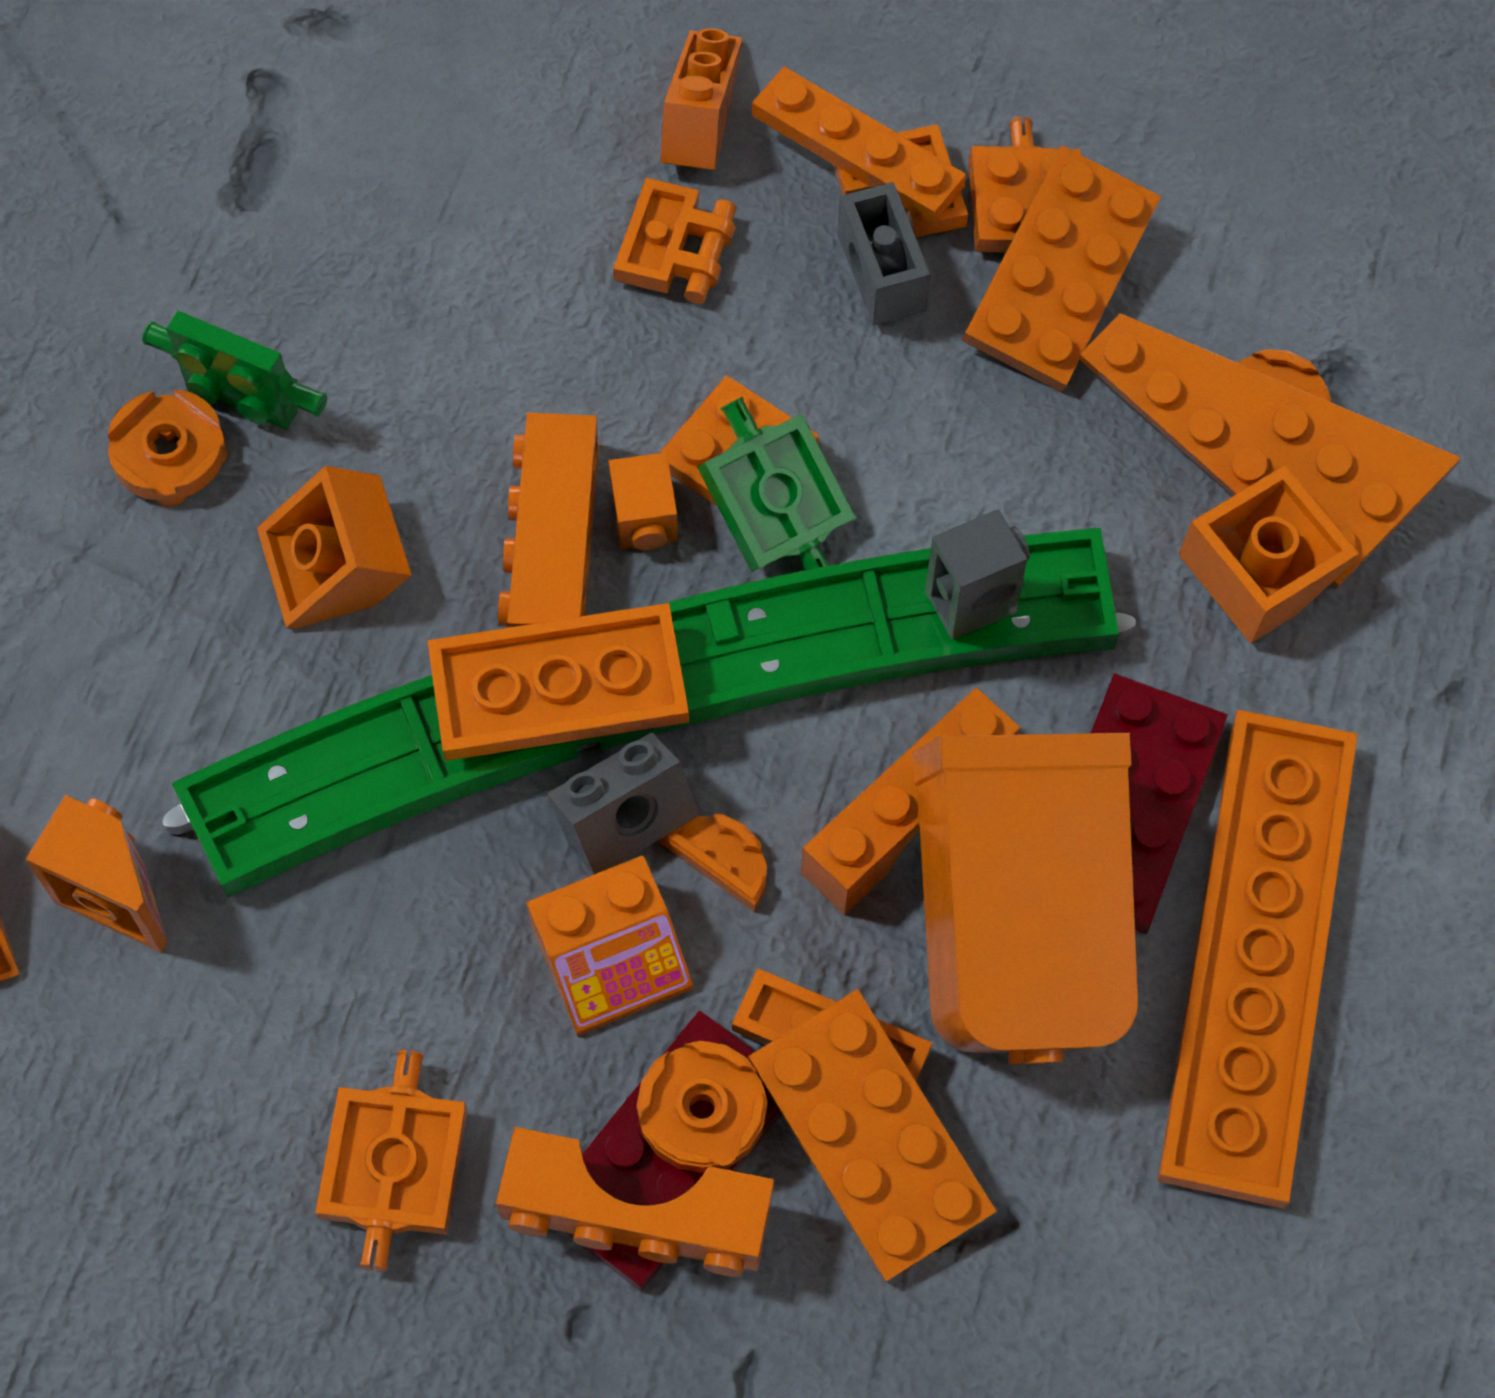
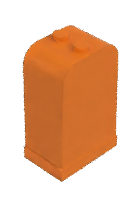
M1130 733L939 736L912 752L913 781L917 786L930 1010L932 1022L937 1033L948 1045L962 1052H1007L1008 1065L1064 1062L1063 1050L1102 1047L1119 1040L1131 1028L1138 1008L1128 768L1131 766Z

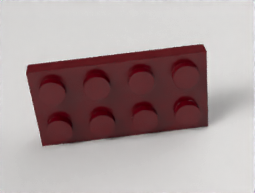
M1114 673L1091 733H1130L1131 766L1128 768L1134 919L1135 930L1147 934L1228 714Z
M699 1010L664 1054L668 1051L671 1053L675 1049L685 1047L684 1044L697 1041L727 1045L747 1059L755 1051ZM640 1082L582 1153L590 1176L607 1194L629 1204L650 1206L666 1203L680 1197L698 1182L703 1173L677 1169L658 1157L642 1135L637 1112ZM765 1086L767 1111L763 1133L751 1152L731 1167L726 1168V1170L737 1172L782 1115ZM698 1101L692 1105L690 1112L696 1118L705 1119L713 1114L714 1107L707 1101ZM564 1232L573 1239L574 1234ZM613 1242L611 1250H599L582 1246L640 1292L645 1289L664 1264L639 1256V1247L615 1242Z

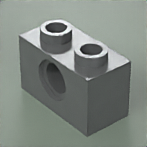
M894 182L840 196L837 235L873 326L927 311L931 274Z
M999 509L932 537L925 593L952 641L1017 612L1021 588L1024 587L1026 563L1030 559V552L1020 529L1016 526L1010 528Z
M653 732L627 744L619 752L588 770L574 775L566 783L547 793L569 846L593 875L616 866L701 815L680 761Z

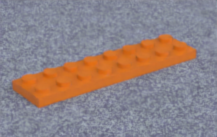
M1239 709L1236 711L1232 724L1157 1182L1285 1209L1289 1204L1358 733Z

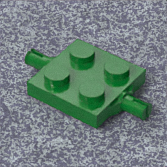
M177 310L167 327L151 321L143 331L142 341L144 345H149L171 354V357L177 360L189 392L198 395L209 404H215L219 401L233 407L243 417L255 424L266 425L271 423L287 430L298 413L297 408L318 417L326 406L327 394L298 383L297 379L293 378L285 369L280 352Z
M743 397L720 408L737 440L724 453L704 462L697 468L751 572L777 559L793 558L795 556H798L805 570L829 566L818 544L822 543L832 530L856 517L803 414L801 413L777 426L758 428Z

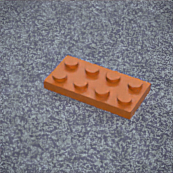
M1061 145L961 341L1063 392L1080 360V354L1085 350L1162 196Z
M669 603L427 640L445 761L689 723V711Z
M858 989L748 1056V1060L757 1071V1075L884 1282H887L997 1212Z

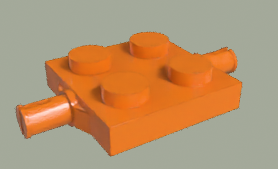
M1016 117L1009 122L1012 146L971 147L968 165L975 252L1006 253L1060 149L1035 146L1032 132L1033 121L1028 117L1024 118L1023 124L1021 117ZM1071 149L1081 154V149Z
M407 1050L397 1051V1061L391 1087L387 1086L371 1091L338 1087L315 1214L320 1220L353 1223L367 1230L359 1267L368 1271H373V1265L377 1272L387 1271L393 1233L398 1234L412 1230L447 1235L468 1108L466 1102L436 1099L417 1090L424 1055L412 1050L410 1057Z

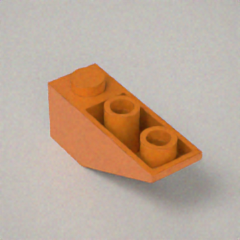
M715 28L689 31L664 100L660 163L715 170L724 141L743 37L729 36L727 32Z

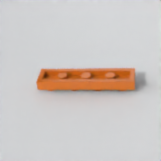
M785 66L752 102V117L869 187L873 188L894 182L903 207L933 225L965 187L966 173Z

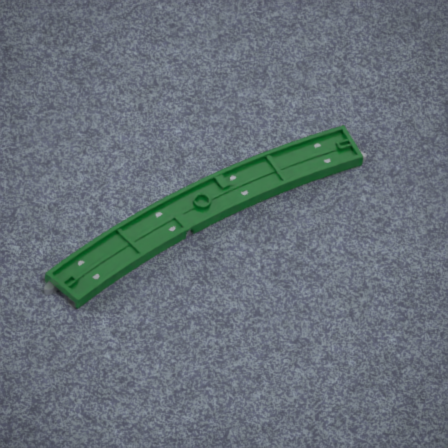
M1101 527L1023 535L1029 548L1030 559L1026 563L1024 587L1021 588L1017 612L953 641L925 593L931 548L785 574L666 602L670 605L689 711V723L445 761L433 677L430 675L317 718L172 782L171 784L181 804L172 808L164 816L162 822L166 831L172 835L195 831L227 898L304 862L381 829L482 790L578 758L577 751L599 745L602 751L639 740L651 732L656 735L759 707L876 682L999 662L1113 650L1117 641L1125 639L1133 633L1136 620L1128 614L1115 613Z

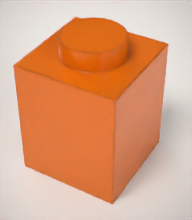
M667 452L608 460L620 548L634 547L638 550L647 551L658 549L668 542L678 541L677 510Z

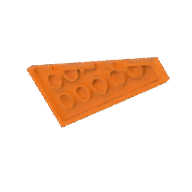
M1121 313L1080 354L1081 361L1232 496L1285 465L1359 552L1358 558L1331 583L1336 589L1361 566L1451 473L1462 458Z

